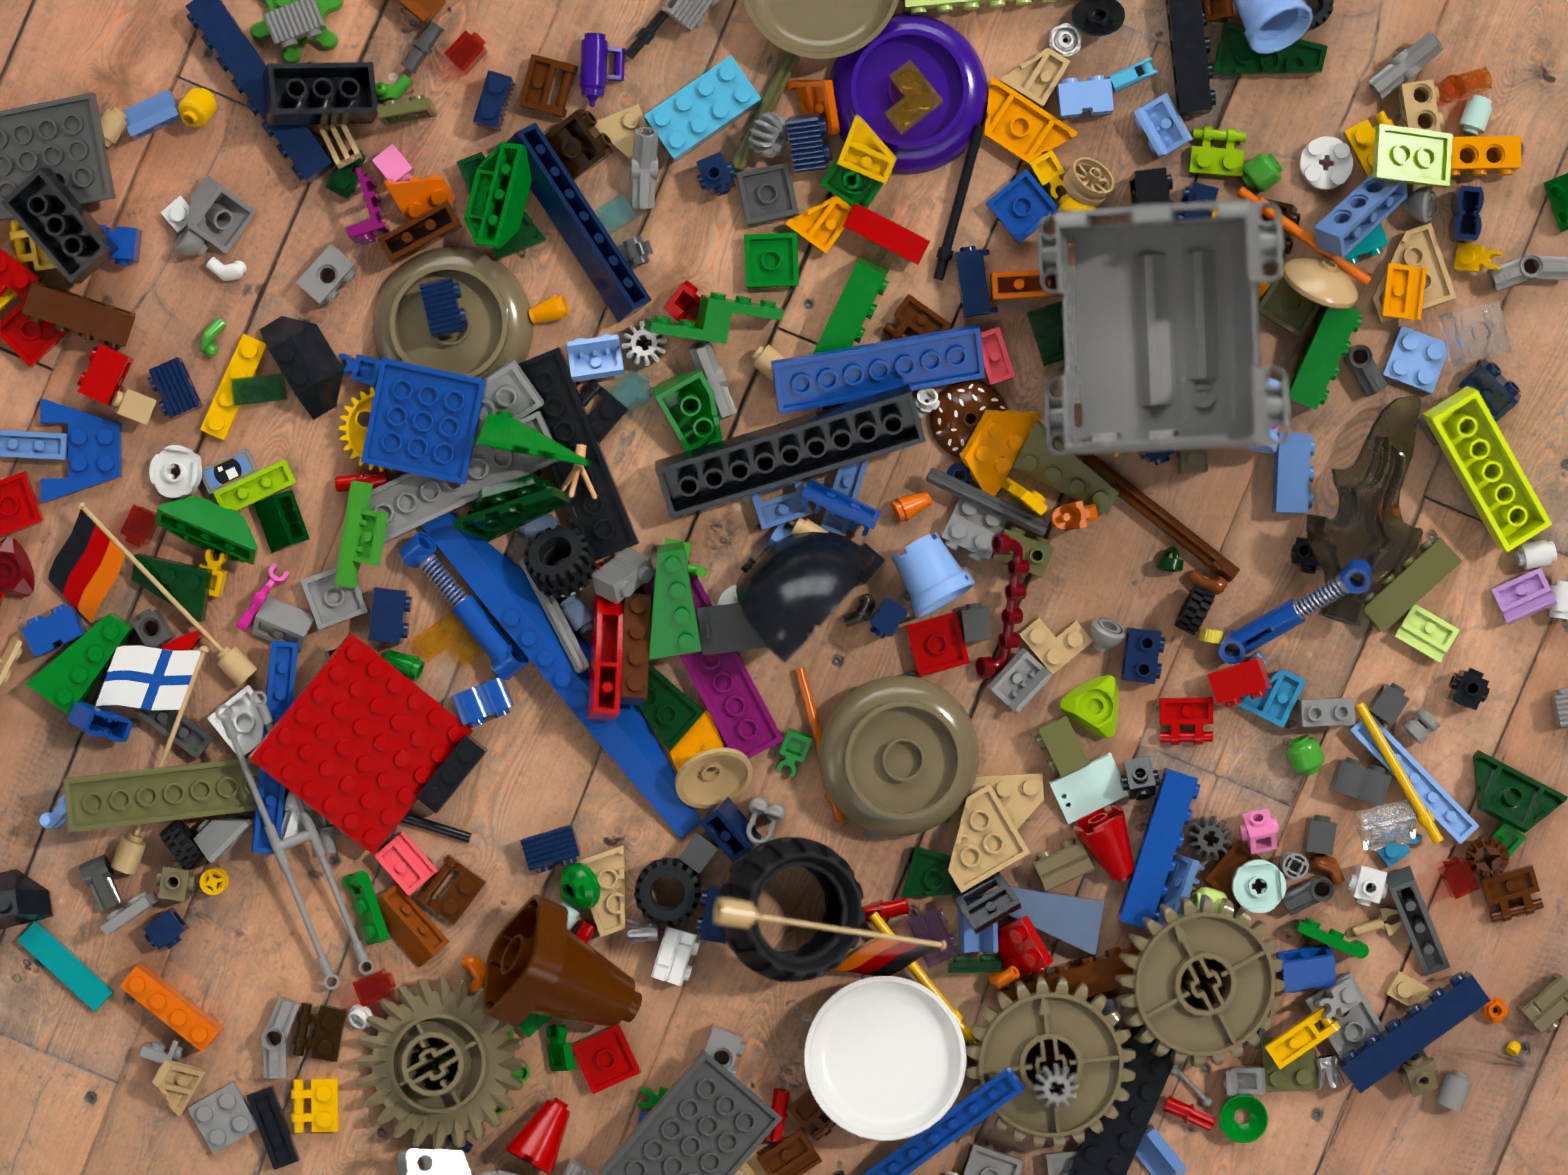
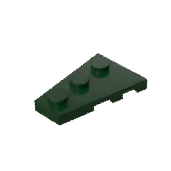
M141 553L134 555L193 618L200 622L205 621L212 569ZM133 563L131 580L172 604Z
M915 846L901 897L955 895L958 892L962 894L948 871L951 856Z

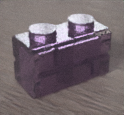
M932 905L906 917L916 939L936 942L944 940L947 943L945 950L937 949L923 956L928 968L957 956L955 949L959 945L954 933L948 934L944 925L949 922L943 909L937 910L936 906Z

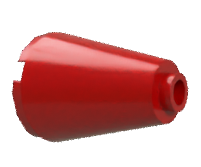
M1112 805V810L1105 812L1104 808H1101L1080 818L1077 821L1079 826L1074 825L1073 828L1075 834L1109 878L1122 882L1132 876L1131 873L1135 868L1124 811L1121 806Z
M554 1098L553 1101L547 1099L507 1144L505 1150L550 1175L554 1170L570 1116V1111L566 1110L568 1104L557 1098Z

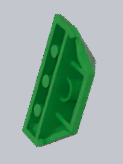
M500 142L496 149L476 169L464 216L476 245L501 248L520 229L532 182L526 146L522 144Z
M197 496L161 504L157 508L156 524L165 527L178 538L205 550L213 547L215 548L214 554L219 556L221 552L228 553V560L246 562L251 565L255 563L258 546L245 517L235 510L223 508L209 499H202Z

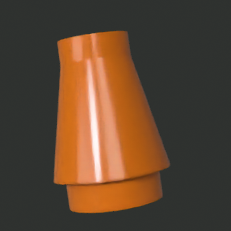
M923 491L917 494L898 497L895 502L891 503V507L899 522L904 520L908 522L925 508L931 506L932 500L929 493Z

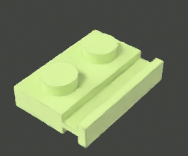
M1415 604L1407 611L1393 636L1436 662L1441 663L1442 658L1449 650L1460 630Z

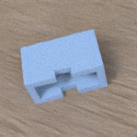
M1103 75L1088 77V81L1078 82V78L1063 79L1062 84H1058L1056 87L1059 119L1079 118L1080 114L1086 111H1090V116L1109 115L1114 111L1111 79H1104Z

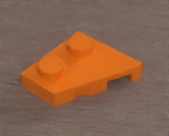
M792 80L787 82L789 90L794 89L801 101L798 107L803 115L820 112L821 119H826L828 134L840 132L832 80Z
M442 174L429 175L425 178L419 176L409 177L408 181L393 182L392 179L384 181L407 221L416 218L446 200L451 202L455 199Z

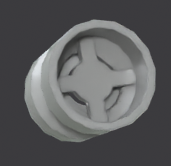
M1421 707L1416 712V717L1408 720L1402 726L1413 739L1422 744L1427 739V735L1430 732H1435L1440 727V724L1428 711Z
M1288 851L1280 857L1279 869L1285 876L1291 879H1300L1307 874L1309 863L1302 854Z

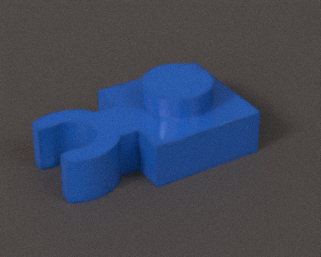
M339 354L338 357L345 359L347 362L346 367L343 368L344 374L352 372L350 380L376 386L381 360L357 354L356 360H354L351 355Z

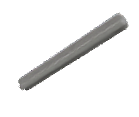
M525 557L520 560V565L577 673L586 671L590 664L556 598L553 595L550 597L546 596L543 591L540 592L526 569L524 564Z

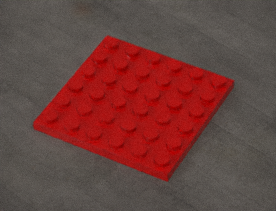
M350 632L248 758L374 855L418 799L415 797L462 738L465 735L470 736L473 730L467 725H463L461 720Z

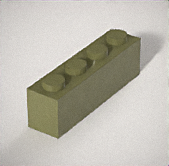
M1442 538L1427 539L1419 547L1421 552L1414 558L1412 555L1406 558L1399 565L1402 569L1395 576L1392 573L1380 582L1382 587L1376 593L1371 591L1360 601L1363 605L1358 610L1378 632L1384 633L1462 562Z

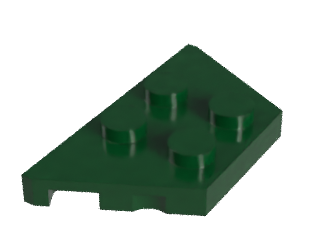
M530 474L480 488L477 494L478 497L472 503L473 511L467 512V515L541 491L546 487H553V484L549 480L540 479L539 476Z
M1479 750L1473 754L1477 809L1523 833L1529 831L1568 798L1566 795Z

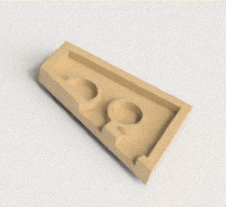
M623 844L577 861L587 865L594 872L599 882L600 899L597 905L590 909L600 937L626 929L625 850Z

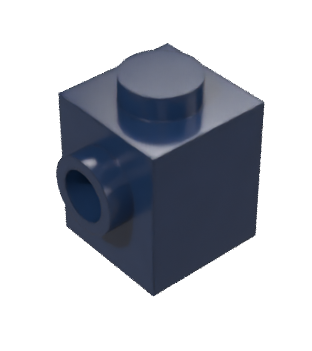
M172 907L143 929L146 932L144 936L152 947L157 946L160 950L165 946L168 949L175 946L182 940L179 935L189 927L175 908Z

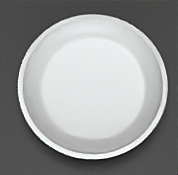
M869 977L840 989L818 1011L806 1039L804 1052L805 1072L808 1084L817 1103L839 1126L868 1139H903L931 1127L953 1105L965 1076V1041L953 1012L930 989L901 977Z

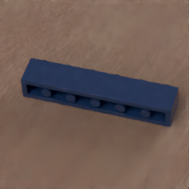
M1467 971L1465 973L1458 972L1449 979L1450 983L1442 989L1441 987L1434 989L1427 995L1428 999L1421 1004L1419 1002L1413 1004L1406 1010L1407 1014L1399 1020L1397 1018L1392 1019L1384 1026V1031L1378 1035L1374 1033L1363 1040V1046L1356 1051L1351 1049L1341 1056L1342 1061L1337 1064L1360 1094L1491 1001L1472 974Z

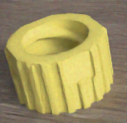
M1201 627L1198 640L1220 644L1223 631Z

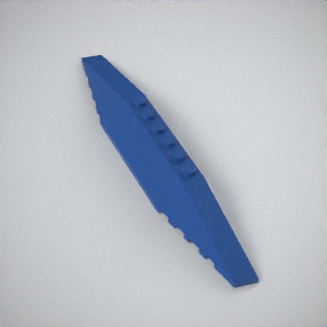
M451 512L423 525L424 530L434 540L492 615L675 833L682 838L697 826L701 820L694 807L685 804L678 797L675 789L676 774L638 705L620 704L619 715L614 721L587 719L590 667L582 673L575 671L525 572L488 542L455 530L453 520L458 519V517ZM579 632L574 633L590 664V645Z

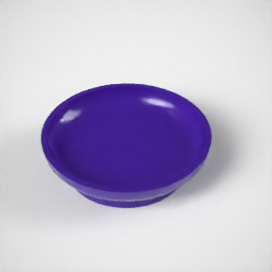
M915 14L892 16L887 26L870 43L855 52L837 57L831 71L829 80H832L840 128L838 134L845 143L855 116H861L897 157L892 173L920 174L947 165L969 147L974 125L982 126L985 119L988 102V83L978 54L968 40L957 30L931 17Z

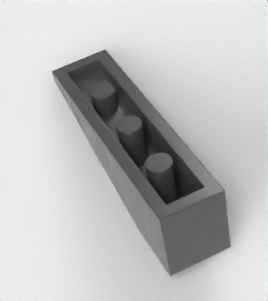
M1407 866L1388 873L1386 880L1425 976L1450 968L1411 867Z

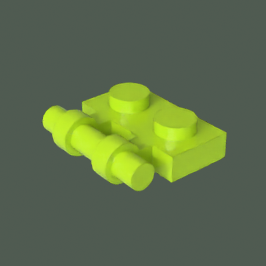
M1211 126L1193 128L1192 138L1202 139L1201 146H1191L1189 174L1241 178L1243 176L1245 150L1234 149L1235 142H1245L1246 132L1236 131L1235 128L1215 130ZM1211 140L1225 141V148L1210 147Z

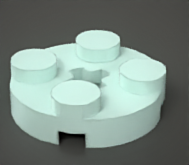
M1263 859L1245 862L1236 869L1232 879L1234 898L1240 906L1254 913H1265L1273 910L1283 899L1286 892V881L1283 873L1274 864ZM1256 879L1266 883V888H1262L1261 893H1257L1256 889H1252V884L1256 882Z

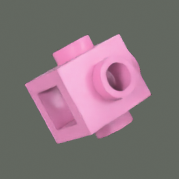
M1268 808L1242 814L1243 825L1239 826L1242 841L1247 840L1251 855L1277 849L1276 834L1279 833V827L1276 818H1271Z

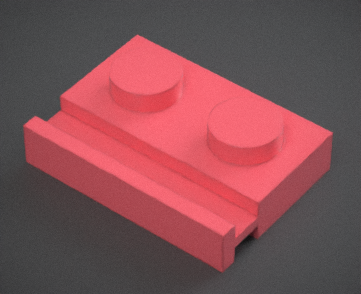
M404 831L374 855L408 896L438 871Z

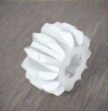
M640 321L639 326L641 330L637 331L635 326L631 325L630 329L634 335L624 333L623 337L630 340L631 343L622 344V348H632L626 354L628 359L637 354L634 361L636 365H639L643 357L645 366H650L649 357L652 356L655 362L660 361L659 357L655 354L656 351L661 354L666 353V350L658 347V345L666 344L667 339H657L662 334L648 332L644 329V321ZM642 337L652 341V345H648V350L644 351L641 346H637L638 341L642 342Z

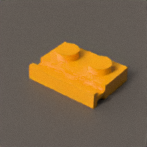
M1394 263L1387 264L1381 317L1421 320L1427 267Z

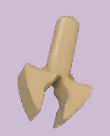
M1378 907L1380 914L1377 919L1352 927V933L1355 937L1378 929H1384L1386 934L1391 936L1398 930L1403 921L1398 920L1392 924L1384 921L1387 920L1389 915L1399 913V911L1388 907Z

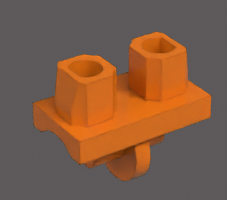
M1083 501L1060 505L1051 514L1052 525L1064 531L1085 528L1088 521L1098 520L1096 504L1084 506Z

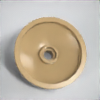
M1299 257L1287 261L1284 265L1283 277L1295 291L1316 303L1333 308H1349L1358 299V291L1353 281L1346 272L1329 259Z
M731 748L704 750L692 756L680 768L675 778V789L678 797L685 804L695 808H713L727 797L733 801L741 796L752 781L753 768L748 757L738 750Z

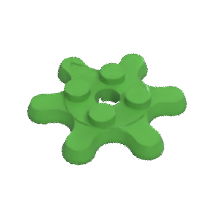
M298 0L260 1L267 5L268 12ZM316 0L324 22L329 13L338 11L343 6V0ZM265 19L255 22L251 26L250 33L256 41H265L271 37ZM327 28L322 30L323 34L315 39L308 40L307 37L299 39L296 46L283 49L282 59L285 63H299L302 57V48L310 42L317 43L324 50H333L338 44L337 35Z

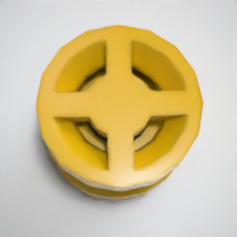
M211 868L201 875L200 887L208 895H217L228 887L229 876L222 868Z

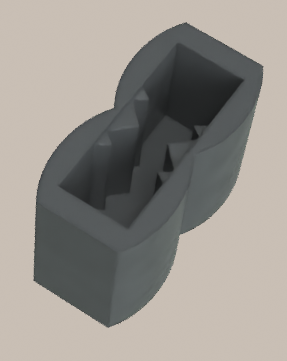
M1346 757L1345 761L1338 760L1329 790L1383 806L1392 776L1386 774L1387 769L1376 765H1371V768L1367 769L1361 767L1362 761Z

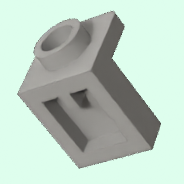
M179 1037L174 1039L170 1050L166 1049V1044L159 1041L147 1042L143 1045L139 1056L163 1064L165 1059L179 1062L184 1047L181 1046L183 1039Z

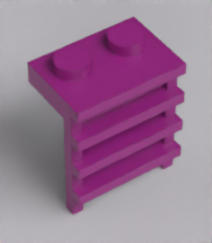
M359 167L356 168V172L371 220L346 227L348 237L352 241L363 246L375 242V237L385 235L391 230L389 226L382 222V219L386 218V214L377 206L382 201L380 196L372 190L377 187L376 182L367 173L363 174L362 168Z

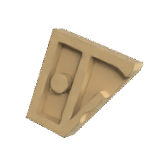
M1046 48L1037 56L1002 76L1000 81L1043 108L1071 61L1052 49Z
M639 104L597 120L595 125L598 131L605 133L611 139L612 145L619 149L629 160L630 156H633L635 129L648 127Z
M165 1059L152 1083L170 1110L177 1116H181L205 1072L199 1067Z

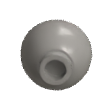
M1424 186L1414 190L1403 201L1404 211H1409L1416 220L1428 223L1433 218L1436 207V194L1432 186Z
M186 226L175 240L173 251L182 256L197 255L201 257L208 249L209 244L205 242L202 236Z
M1096 617L1091 622L1090 633L1094 641L1092 645L1098 651L1106 652L1108 648L1119 645L1126 637V632L1122 625L1113 619Z

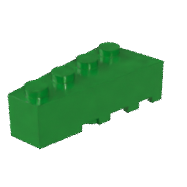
M863 256L859 258L813 354L852 347L854 341L860 343L866 330L862 325L866 318L871 320L878 306L874 304V301L878 294L883 295L889 281L885 280L889 269Z
M1357 305L1349 308L1327 307L1325 312L1322 311L1321 314H1318L1314 327L1315 336H1311L1308 339L1303 352L1305 358L1299 361L1289 384L1291 400L1317 410L1319 404L1324 405L1329 394V390L1326 388L1330 380L1335 381L1339 373L1340 366L1337 364L1340 357H1345L1350 349L1351 342L1348 341L1352 331L1355 333L1358 331L1362 322Z
M684 541L657 546L649 660L702 651Z
M116 613L107 614L28 681L26 685L70 715L73 704L84 702L111 665L116 648L124 646L135 632L133 625Z

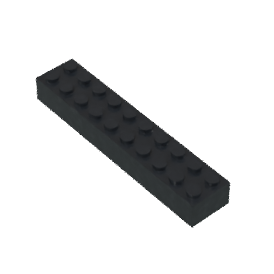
M907 384L655 461V471L670 517L674 518L926 442L910 386Z

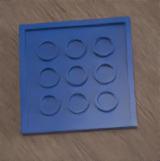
M381 358L361 462L465 485L468 478L487 380Z

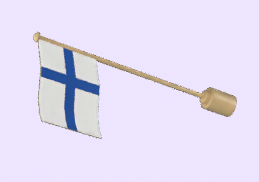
M125 645L116 648L96 706L121 705L146 710H179L158 768L165 765L206 652L209 653L207 646L203 645L199 650L174 651L142 645ZM138 824L134 833L128 832V835L121 836L110 865L115 870L131 875L136 874L147 845L142 841L143 837L139 835L143 824Z

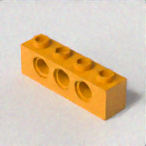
M1521 136L1453 137L1450 177L1461 176V172H1471V176H1485L1487 171H1497V175L1507 176L1513 175V171L1521 168ZM1462 150L1469 152L1471 155L1470 163L1461 161L1460 152ZM1488 150H1493L1497 154L1496 163L1488 161L1486 157Z

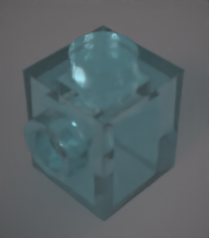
M630 370L612 391L611 395L633 412L638 405L643 407L652 397L650 393L652 387L648 384L651 379L640 370L637 373Z

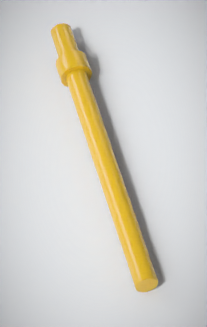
M1364 701L1355 705V708L1415 810L1418 823L1426 829L1434 844L1439 843L1443 840V837L1433 822L1435 818L1430 810H1426Z
M877 911L868 917L880 933L895 935ZM916 961L908 965L907 968L918 982L934 992L947 1004L959 1023L964 1040L966 1042L970 1041L974 1035L962 1021L963 1016L960 1012L951 1007Z

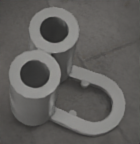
M755 796L749 804L752 816L746 828V835L750 842L759 845L770 840L775 824L782 821L785 817V808L779 802H773L768 806L767 800L764 797ZM767 814V818L771 821L769 827H767V835L763 839H756L751 833L753 825H756L755 820L757 816Z

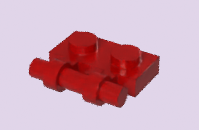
M1213 697L1159 698V724L1170 725V732H1160V743L1179 745L1182 742H1194V745H1203V742H1213V731L1203 732V724H1214ZM1179 724H1194V731L1179 732Z

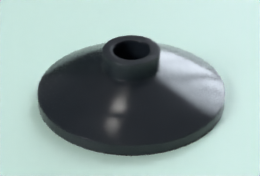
M1081 0L1072 11L1074 26L1082 33L1091 36L1112 34L1123 25L1125 20L1124 8L1117 0Z

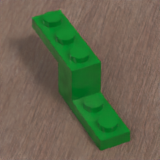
M711 292L710 296L701 295L697 322L680 319L679 323L670 322L669 317L655 315L654 319L645 318L644 329L650 333L726 344L732 313L782 320L784 310L777 307L776 302L761 299L759 304L752 303V298L736 295L735 300L727 299L724 293Z

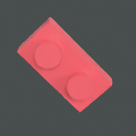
M1000 327L981 332L984 369L989 384L993 385L1015 378L1016 376Z

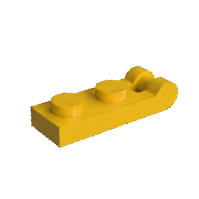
M1325 1005L1318 1007L1309 1016L1264 1046L1279 1069L1297 1059L1340 1028L1338 1022L1332 1020V1018L1321 1019L1320 1016L1326 1012ZM1320 1020L1324 1027L1318 1031L1314 1024Z

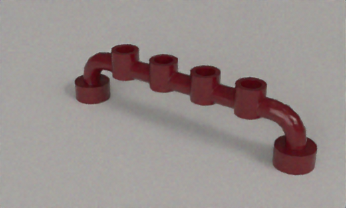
M1007 533L995 534L991 541L992 550L995 555H1007L1011 550L1013 551L1012 560L1008 563L1009 585L1005 587L1006 609L1001 614L1002 622L1004 623L1003 633L998 637L1000 654L995 660L990 656L979 657L976 660V672L980 678L993 677L995 671L1005 666L1009 660L1011 648H1018L1020 645L1019 635L1013 632L1014 624H1020L1023 621V612L1020 608H1017V600L1026 597V587L1023 583H1020L1021 575L1029 573L1030 564L1027 559H1023L1021 544L1017 540L1011 539Z

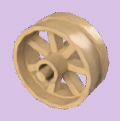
M1089 157L1076 159L1064 176V185L1069 194L1080 203L1088 206L1102 204L1115 186L1111 172L1103 164Z

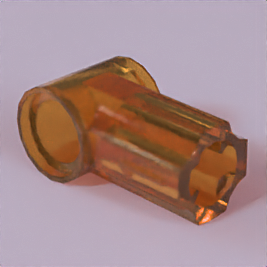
M1485 66L1458 75L1447 76L1437 85L1440 101L1451 103L1456 99L1492 89L1490 72ZM1446 83L1454 86L1455 95L1449 94L1446 91Z

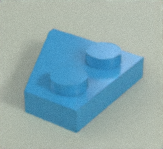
M1281 669L1270 678L1272 688L1265 690L1266 696L1251 700L1250 696H1247L1237 706L1284 728L1307 680Z

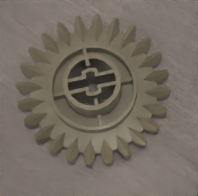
M1201 894L1199 911H1196L1191 900L1184 896L1180 897L1181 915H1177L1174 910L1165 904L1160 905L1161 915L1165 923L1160 925L1156 921L1144 916L1142 922L1151 934L1148 939L1132 933L1128 936L1133 945L1140 950L1139 954H1119L1121 961L1134 968L1133 973L1115 975L1117 982L1132 988V992L1118 996L1116 998L1117 1002L1126 1007H1136V1011L1123 1018L1124 1022L1130 1026L1144 1024L1145 1027L1135 1035V1038L1141 1043H1148L1157 1038L1151 1052L1156 1056H1163L1172 1048L1170 1061L1177 1065L1182 1064L1188 1054L1190 1055V1063L1195 1068L1204 1065L1206 1056H1210L1211 1062L1215 1065L1223 1064L1225 1052L1229 1051L1236 1058L1242 1056V1044L1247 1041L1254 1046L1260 1042L1259 1036L1256 1033L1260 1027L1270 1030L1273 1022L1267 1015L1269 1011L1280 1010L1282 1004L1274 998V994L1285 989V982L1275 977V973L1283 969V960L1278 957L1271 958L1270 956L1278 947L1277 941L1272 937L1262 941V937L1267 930L1264 922L1257 920L1249 927L1252 916L1249 909L1242 906L1234 918L1233 903L1226 898H1222L1218 912L1215 911L1213 900ZM1203 959H1211L1213 962L1206 966ZM1195 971H1197L1201 975L1197 977ZM1200 983L1202 989H1200L1196 985ZM1191 994L1194 1001H1185L1184 998Z
M440 976L437 982V991H434L427 979H418L417 988L419 995L416 996L408 987L400 986L397 988V991L402 1001L401 1005L390 999H382L380 1001L381 1006L389 1015L387 1019L380 1016H369L367 1018V1022L379 1032L377 1036L367 1035L361 1036L358 1039L364 1046L372 1048L373 1053L372 1055H365L355 1059V1064L372 1068V1074L359 1079L357 1086L376 1087L377 1092L371 1095L364 1104L366 1107L381 1104L386 1106V1109L376 1121L379 1125L391 1122L396 1118L399 1120L393 1133L394 1138L403 1137L411 1129H414L415 1133L412 1143L414 1147L422 1146L431 1134L433 1135L434 1150H442L445 1147L448 1135L452 1136L455 1148H460L466 1144L467 1130L478 1141L485 1136L484 1121L494 1128L501 1125V1116L497 1111L499 1107L504 1110H513L515 1103L507 1094L509 1090H521L523 1087V1083L513 1076L514 1071L526 1067V1062L520 1058H515L514 1051L524 1046L523 1039L519 1038L511 1039L509 1033L515 1027L483 1013L484 988H480L474 996H471L470 982L461 979L456 987V991H452V984L449 978ZM435 1038H440L450 1045L435 1047L438 1045ZM456 1051L457 1056L439 1066L440 1069L431 1070L422 1075L421 1070L439 1061L437 1057L448 1056ZM454 1074H456L455 1078L445 1079L452 1077ZM445 1079L440 1081L443 1088H437L428 1082L430 1080Z
M1038 976L1036 980V993L1030 994L1027 987L1019 980L1016 982L1018 999L1012 1001L1008 995L999 991L997 998L1002 1008L999 1013L987 1006L981 1008L984 1018L989 1023L988 1028L974 1024L970 1027L972 1034L981 1041V1045L965 1046L966 1054L978 1060V1064L966 1067L965 1075L973 1079H980L981 1083L971 1087L969 1093H973L1009 1066L1025 1086V1089L989 1115L991 1116L996 1112L999 1114L994 1124L995 1129L1001 1132L1012 1125L1015 1127L1013 1131V1140L1015 1142H1021L1028 1133L1032 1134L1035 1148H1041L1045 1143L1046 1137L1053 1138L1056 1148H1063L1065 1136L1070 1134L1078 1144L1085 1141L1083 1129L1090 1127L1094 1132L1101 1133L1103 1126L1100 1118L1103 1115L1112 1119H1116L1119 1116L1118 1111L1112 1104L1114 1100L1127 1101L1130 1097L1128 1091L1121 1087V1082L1134 1080L1136 1073L1129 1068H1125L1123 1063L1133 1060L1136 1057V1051L1133 1048H1121L1120 1044L1126 1042L1131 1037V1031L1127 1027L1117 1030L1113 1029L1121 1017L1118 1009H1113L1105 1015L1102 1014L1106 1003L1104 994L1099 993L1090 1003L1086 1001L1088 987L1084 982L1077 986L1072 995L1068 993V984L1064 976L1058 978L1054 991H1049L1044 977ZM1050 1039L1051 1052L1055 1058L1053 1064H1058L1059 1072L1065 1065L1067 1066V1061L1062 1049L1058 1047L1057 1040L1068 1044L1073 1052L1066 1053L1069 1064L1072 1065L1068 1074L1075 1073L1077 1076L1072 1082L1078 1083L1079 1089L1071 1090L1076 1094L1077 1098L1073 1100L1067 1097L1069 1107H1065L1063 1102H1059V1110L1054 1109L1053 1101L1046 1108L1043 1105L1045 1098L1042 1100L1036 1099V1095L1040 1091L1034 1090L1033 1084L1042 1082L1032 1078L1025 1071L1033 1069L1030 1058L1026 1056L1029 1050L1037 1043L1038 1049L1033 1050L1032 1061L1037 1073L1043 1076L1046 1075L1043 1071L1044 1061H1046L1044 1040ZM1054 1081L1051 1083L1053 1088H1049V1090L1055 1089L1058 1092L1061 1090L1060 1085H1063V1083L1057 1084Z

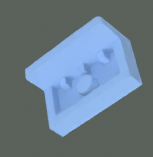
M1168 93L1134 111L1137 126L1141 131H1145L1149 139V148L1159 157L1171 153L1193 139Z
M604 334L596 338H577L566 342L570 373L574 382L625 375L619 335Z

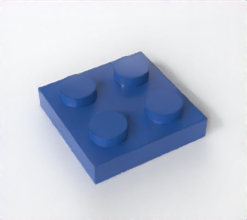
M1027 169L985 203L1018 244L1038 229V223L1043 217L1055 215L1059 208Z

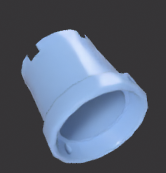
M1232 0L1246 29L1244 34L1249 46L1257 53L1269 54L1292 45L1303 36L1313 19L1311 8L1303 0Z
M934 532L932 536L928 534L904 547L905 554L900 556L897 552L891 558L912 600L910 605L916 618L923 617L942 608L975 585L974 579L967 571L961 569L941 541L937 532Z

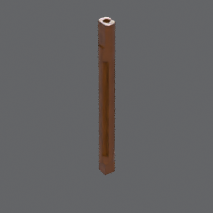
M1079 454L1083 458L1082 460L1090 467L1098 470L1120 489L1118 497L1212 571L1225 578L1228 583L1235 578L1240 569L1095 454Z

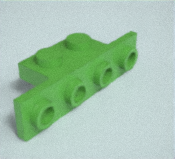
M351 481L336 570V586L356 588L360 563L380 566L388 513L369 510L373 483Z

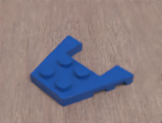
M40 399V423H68V478H41V502H50L77 491L122 477V424L46 399Z

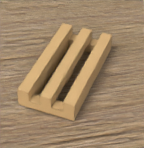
M347 124L317 125L339 169L362 157ZM339 125H341L342 130L354 152V154L351 156L349 155L336 128ZM330 130L332 131L343 153V156L345 158L343 160H340L336 152V149L327 133Z

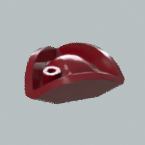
M5 537L0 542V591L5 593L4 597H28L34 591L35 585L31 562L25 550L16 539Z

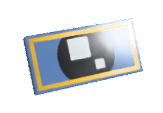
M245 448L203 468L202 480L209 495H212L213 492L258 472L248 449Z

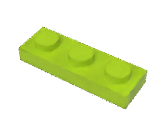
M284 459L213 492L219 506L237 512L297 484V481L287 459Z

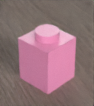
M393 143L372 160L388 180L392 179L393 182L408 181V178L413 177L412 174L415 172Z

